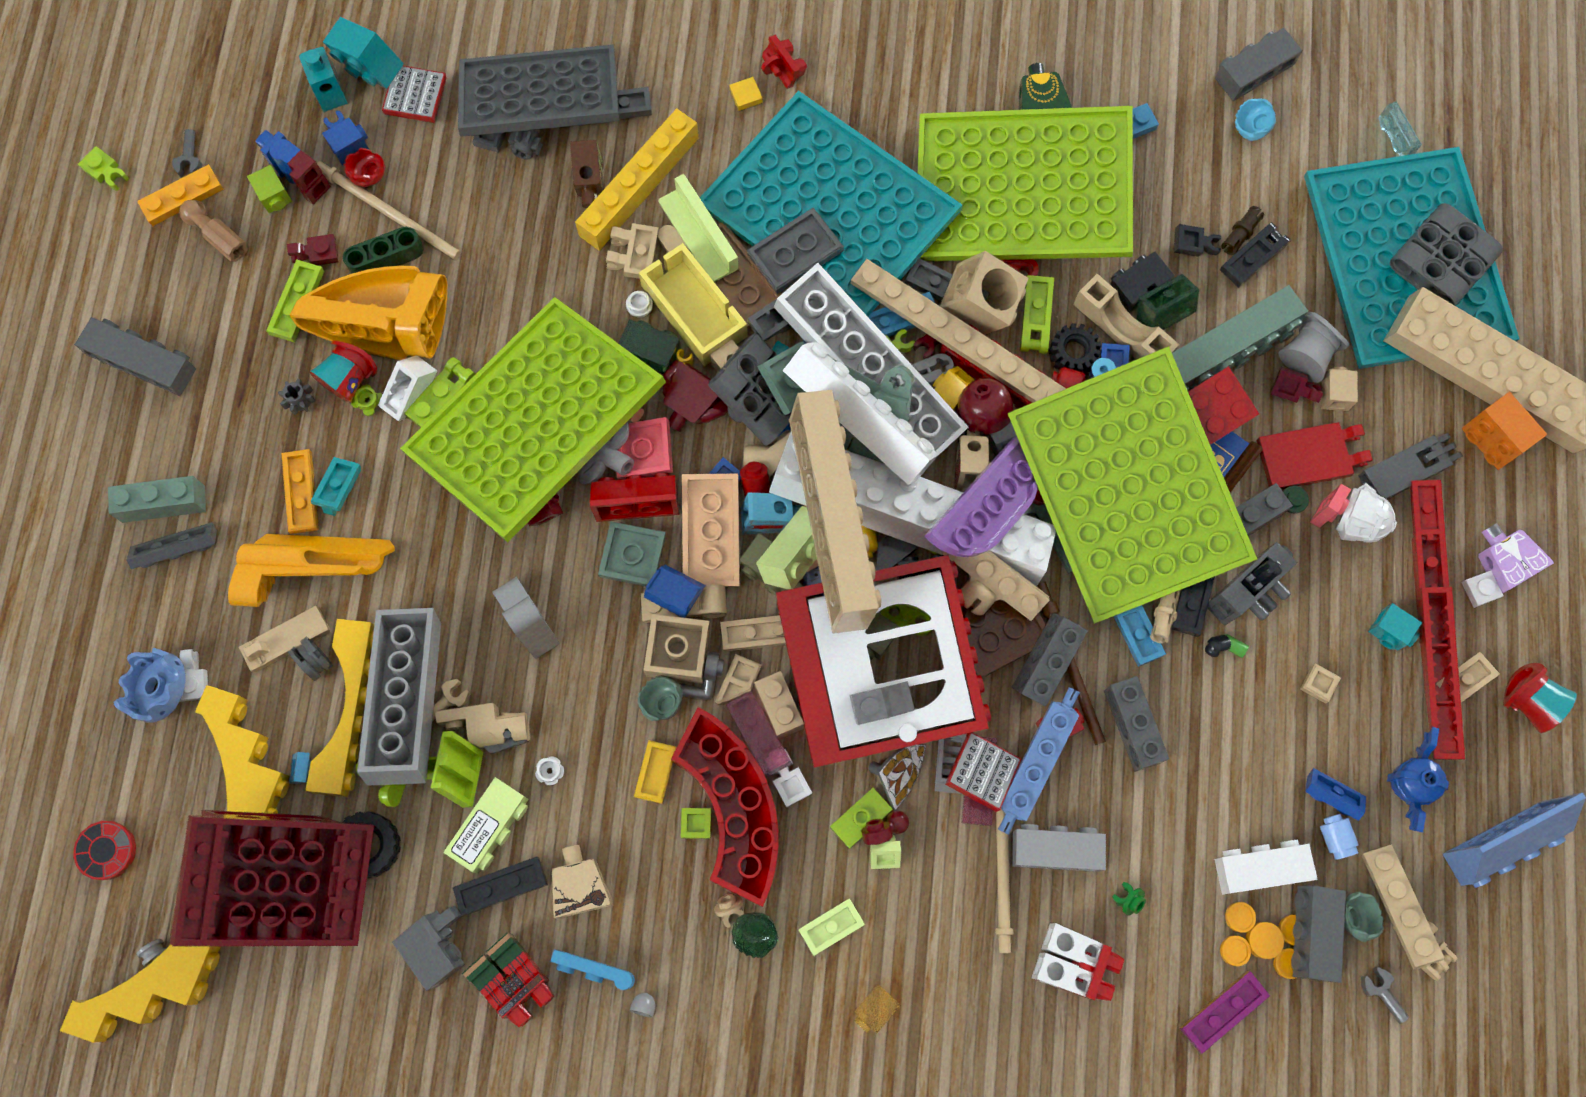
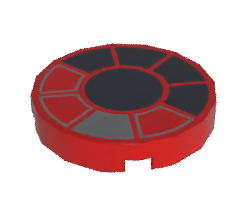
M99 821L91 824L80 833L75 842L73 852L75 865L83 875L94 880H111L119 877L132 864L135 858V838L130 830L118 822Z

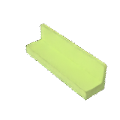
M682 174L676 177V190L661 197L659 204L691 254L710 278L716 282L739 269L738 256L686 176Z

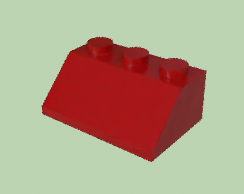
M669 473L654 474V477L643 478L641 475H630L623 480L604 477L600 478L598 482H591L590 508L596 522L679 515L676 476Z

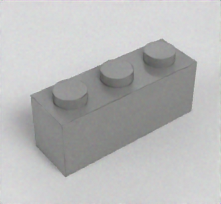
M1021 824V829L1013 831L1012 867L1093 872L1105 871L1106 834H1098L1097 828L1083 827L1079 828V832H1068V827L1050 826V831L1038 830V825Z

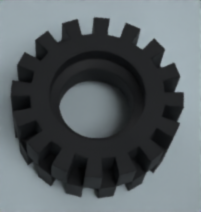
M1072 323L1069 328L1065 325L1061 331H1057L1049 349V354H1051L1050 361L1051 363L1055 362L1054 368L1056 370L1066 367L1083 373L1091 371L1093 363L1099 358L1101 353V341L1097 342L1099 338L1097 333L1092 335V328L1089 327L1086 331L1084 330V324H1080L1079 328H1076V323ZM1069 342H1078L1084 347L1085 355L1078 359L1072 358L1067 355L1065 345Z

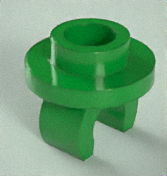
M1123 882L1122 887L1128 892V896L1119 898L1114 894L1112 897L1118 906L1123 907V913L1127 916L1133 913L1138 914L1146 903L1144 898L1145 891L1141 888L1134 890L1129 883Z

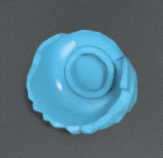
M1249 99L1240 105V109L1237 111L1236 129L1245 139L1250 141L1261 139L1273 129L1276 123V114L1268 100Z

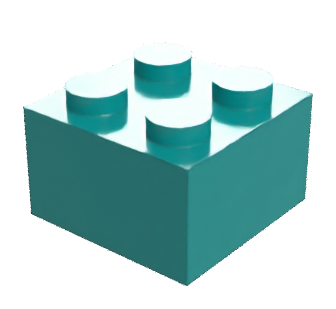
M339 17L323 40V43L331 50L329 52L330 56L345 65L344 70L354 78L361 76L364 81L374 87L378 84L387 89L404 65L376 32L343 17Z

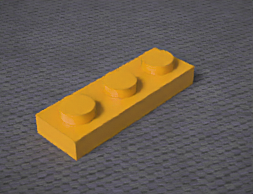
M208 164L137 202L146 219L153 227L178 214L180 206L184 201L197 200L201 202L224 189L213 169Z

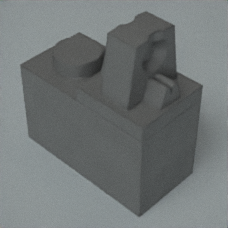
M455 906L448 908L442 914L436 910L431 914L424 915L392 941L426 991L438 987L465 965L461 959L462 954L458 947L448 941L452 937L450 926L462 916Z

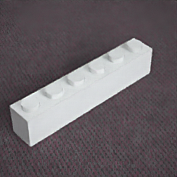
M814 342L802 345L783 372L805 392L832 390L834 400H838L840 406L839 422L908 485L918 480L938 456L934 451L933 445L925 438L918 437L912 431L913 428L907 421L901 418L898 419L891 412V407L886 402L880 399L877 400L870 393V388L865 383L859 380L856 381L849 374V370L844 364L838 361L835 362L827 355L828 351L824 346Z

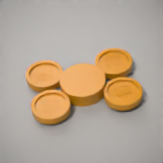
M1244 902L1231 904L1225 913L1227 925L1235 932L1247 933L1245 939L1241 936H1229L1222 941L1220 946L1222 959L1231 966H1242L1249 961L1251 954L1261 959L1274 958L1273 965L1277 974L1285 979H1295L1296 977H1293L1291 965L1294 949H1283L1284 942L1294 945L1293 927L1296 923V915L1285 916L1277 927L1269 922L1256 923L1255 911L1249 904Z

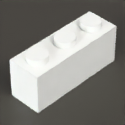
M1298 840L1280 842L1281 848L1270 850L1269 844L1251 847L1252 853L1241 854V849L1222 851L1223 857L1214 859L1222 895L1318 880L1310 845H1299Z

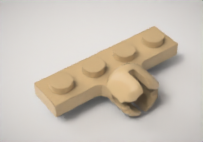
M941 550L942 554L949 555L951 561L954 560L959 567L969 573L970 578L961 587L965 601L964 607L972 606L971 612L976 615H984L995 601L1001 599L1032 621L1050 600L1047 594L989 550L974 557H958Z

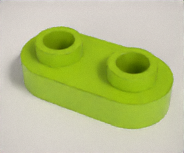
M907 604L891 605L880 610L881 615L899 627L916 624L915 620L917 618H922L925 622L931 620V617L923 610ZM896 608L899 611V615L891 616L889 609ZM932 630L914 633V635L925 636Z

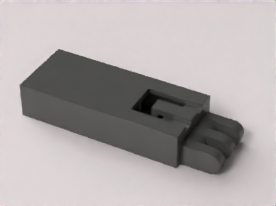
M1449 433L1438 438L1433 435L1364 470L1358 476L1363 484L1367 483L1376 490V494L1387 500L1409 489L1411 481L1427 480L1453 465L1452 462L1462 458L1463 455L1461 452H1457L1450 456L1449 452L1457 448L1454 442L1447 446L1443 445L1444 442L1451 438ZM1426 454L1422 457L1424 462L1428 463L1433 459L1435 463L1424 467L1418 457Z

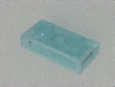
M1397 101L1388 104L1378 117L1381 129L1387 133L1394 151L1399 156L1415 154L1422 144Z

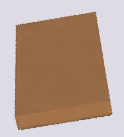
M719 223L717 226L738 256L739 269L714 283L729 300L730 307L733 305L747 323L748 330L751 327L747 319L776 300L782 293L776 294L749 258L746 248L734 233L723 223Z

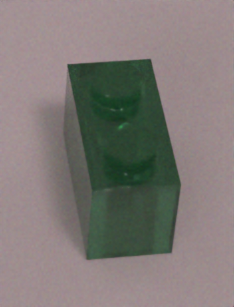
M1180 274L1138 297L1136 320L1146 326L1160 327L1162 330H1165L1197 312L1200 289L1186 276Z
M629 319L618 343L660 374H664L673 361L677 359V351L681 349L680 338L675 333L668 330L659 331L642 320L636 322Z

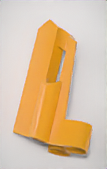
M265 534L254 544L245 543L238 549L236 555L237 564L228 589L229 604L231 606L259 607L268 600L272 584H275V576L373 574L382 567L384 556L394 552L395 547L390 540Z

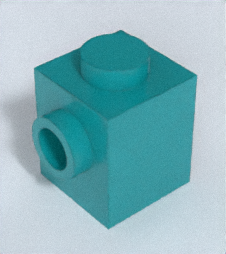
M1392 603L1381 610L1368 632L1380 639L1379 642L1386 648L1398 651L1406 646L1411 647L1420 635L1417 630L1422 622Z

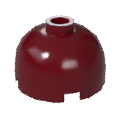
M982 378L970 382L963 389L958 398V416L969 427L967 428L968 431L975 433L976 430L984 431V434H993L1001 431L1010 423L1008 413L1013 411V400L1008 389L1000 382L990 378Z

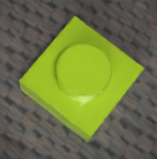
M682 808L681 839H711V808Z

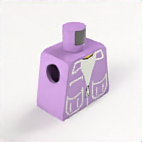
M1496 523L1482 532L1491 547L1479 553L1478 556L1485 571H1492L1502 593L1512 589L1554 563L1523 530L1519 529L1506 537Z

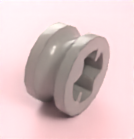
M162 939L150 942L136 953L138 958L142 957L144 959L142 962L144 967H147L167 949L162 947L164 943Z

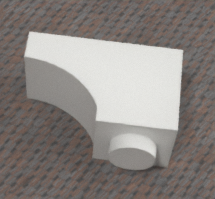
M418 356L397 361L378 406L397 421L404 420L406 418L404 413L431 384L437 370Z

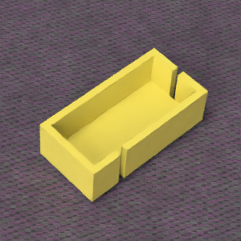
M683 243L663 256L666 274L663 273L662 263L659 259L639 272L642 288L649 294L653 302L703 366L711 362V353L731 339L738 344L748 337L747 323L733 305L730 307L729 300Z

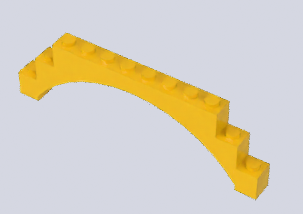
M206 685L195 713L204 717L221 756L226 780L227 811L278 813L277 806L279 801L285 797L289 789V775L258 765L259 760H262L267 753L268 737L238 727L239 721H242L246 716L248 700L239 695ZM169 945L154 961L126 982L92 999L72 1001L60 1031L93 1043L105 1042L116 1029L117 1020L115 1019L117 1016L138 1024L152 1023L153 1019H156L161 1012L163 1006L162 997L186 1006L197 1005L207 992L208 983L206 982L210 972L218 965L220 960L218 952L221 946Z

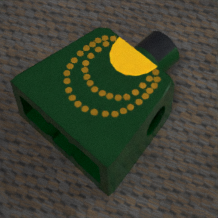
M1042 63L1031 64L1028 67L1029 75L1023 76L1020 82L1018 110L1072 108L1059 73H1045Z

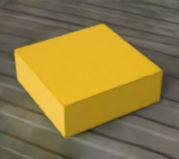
M754 77L729 85V90L738 111L763 103Z

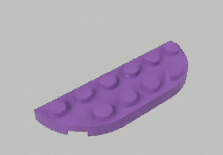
M1017 436L1011 439L926 533L924 537L936 548L958 557L980 555L996 546L1030 507L1036 496L1038 486Z

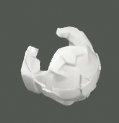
M1367 483L1358 489L1353 488L1348 497L1350 502L1336 527L1341 540H1357L1371 543L1377 542L1386 537L1390 532H1393L1397 522L1390 502L1376 494V490Z

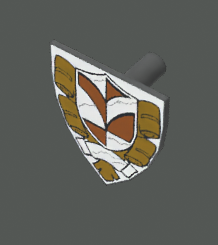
M926 744L900 748L883 764L873 761L869 765V772L879 776L894 811L907 797L919 775Z

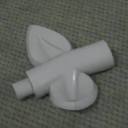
M628 421L578 471L580 483L586 485L596 482L601 478L606 467L613 469L623 476L632 470L634 460L618 451L628 439Z

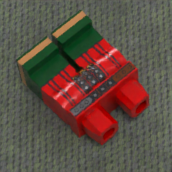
M506 933L486 951L488 955H481L462 974L469 982L473 983L502 1019H509L517 1027L521 1028L533 1017L523 1004L532 997L540 1008H543L555 996L547 985L549 979L542 973L514 935Z

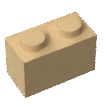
M781 671L754 682L755 690L777 740L804 729L803 720Z

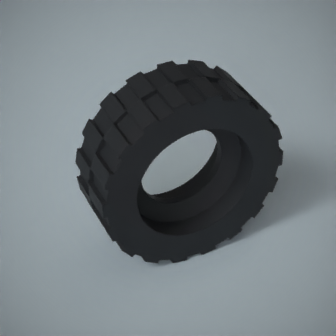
M368 811L366 813L356 812L354 815L344 818L343 822L374 825L373 832L380 839L378 853L369 860L367 879L373 876L378 877L383 872L388 871L391 865L397 861V855L401 849L399 846V841H401L400 835L397 833L398 829L396 826L391 824L392 821L380 814Z

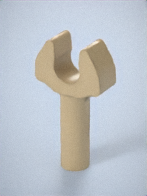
M458 679L446 681L441 686L443 696L434 704L432 721L436 719L435 711L446 710L449 706L462 708L467 704L470 697L468 690L462 692L458 697L452 696L453 690L461 684Z

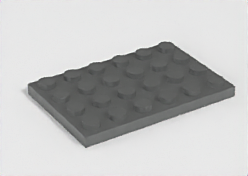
M614 44L459 59L458 130L460 137L619 121Z

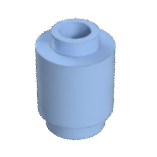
M1341 814L1324 818L1325 824L1321 825L1320 829L1328 851L1333 853L1335 860L1358 854L1356 846L1359 844L1349 818L1342 819Z

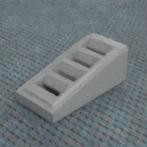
M967 734L944 738L938 741L935 791L962 794L945 785L947 778L942 777H948L951 769H942V766H953L956 758L943 757V753L958 755L961 747L944 746V741L961 743L962 746Z

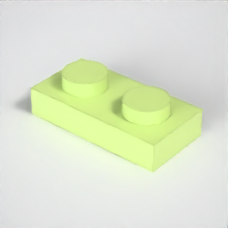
M849 898L798 930L811 953L815 956L865 924Z

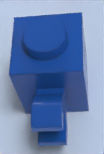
M337 110L335 111L338 116L337 122L331 123L327 117L323 118L328 130L322 134L343 166L349 154L357 152L360 148L369 149L365 142L368 136L360 124L355 126L349 117L345 119L343 114Z

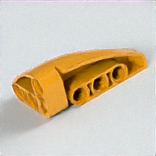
M389 266L367 269L335 279L302 296L295 303L290 316L295 325L306 332L331 342L336 340L354 345L367 353L397 360L406 359L408 355L431 359L439 345L445 321L447 278L442 274L420 272L416 266Z

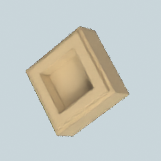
M1315 663L1311 666L1300 690L1326 704L1330 701L1341 677Z

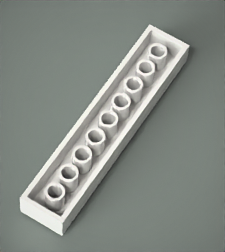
M790 432L769 493L806 506L792 432ZM845 450V453H849L851 457V470H849L851 479H855L857 484L856 504L862 508L863 523L861 525L944 555L940 549L936 548L924 536L964 492L922 477L908 485L886 464ZM1023 514L1002 540L989 551L1037 587L1047 571L1056 530L1054 525Z

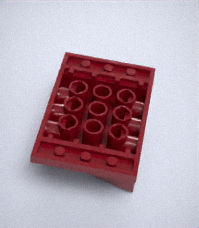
M201 810L202 816H188L170 945L358 946L374 825L338 822L319 815Z

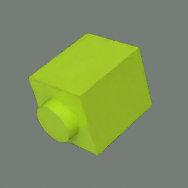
M271 164L247 176L259 200L269 214L273 211H279L287 204L293 202Z

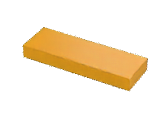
M310 449L281 453L288 532L290 534L319 530L317 505L311 504V499L315 493L312 452Z

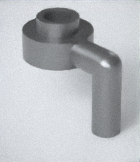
M708 652L703 688L681 685L683 697L710 700L713 697L716 676L722 677L724 660L719 659V653Z

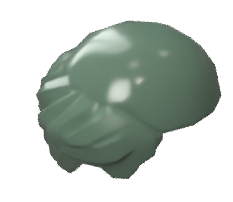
M656 676L655 679L652 678L650 681H647L646 685L642 687V691L638 693L637 703L642 714L651 721L668 720L679 711L683 691L681 685L675 680L664 676Z
M1354 892L1346 897L1344 928L1359 941L1367 942L1379 937L1383 933L1384 918L1381 916L1382 910L1379 908L1380 905L1377 899L1372 895L1361 892Z

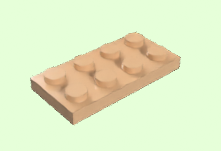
M682 474L683 574L704 585L740 586L738 474Z

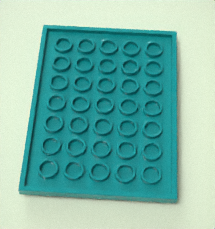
M799 90L700 197L714 219L723 223L752 247L811 208H814L844 246V251L823 264L822 268L867 317L880 303L851 284V279L866 259L870 260L901 280L962 211L961 203Z
M1460 147L1310 170L1304 175L1358 369L1414 360L1383 341L1408 297L1418 290L1391 268L1389 262L1437 206L1443 203L1451 205L1486 232ZM1494 262L1456 307L1517 342L1520 338L1496 262Z

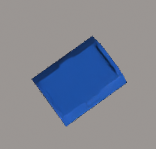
M665 564L655 572L647 584L644 598L685 618L706 585Z

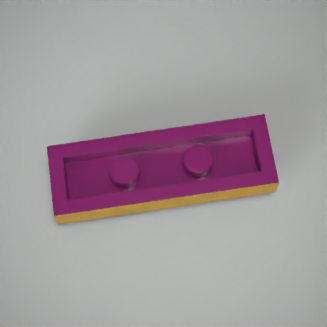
M1246 971L1182 1025L1180 1029L1196 1050L1203 1054L1270 997V995L1251 971Z

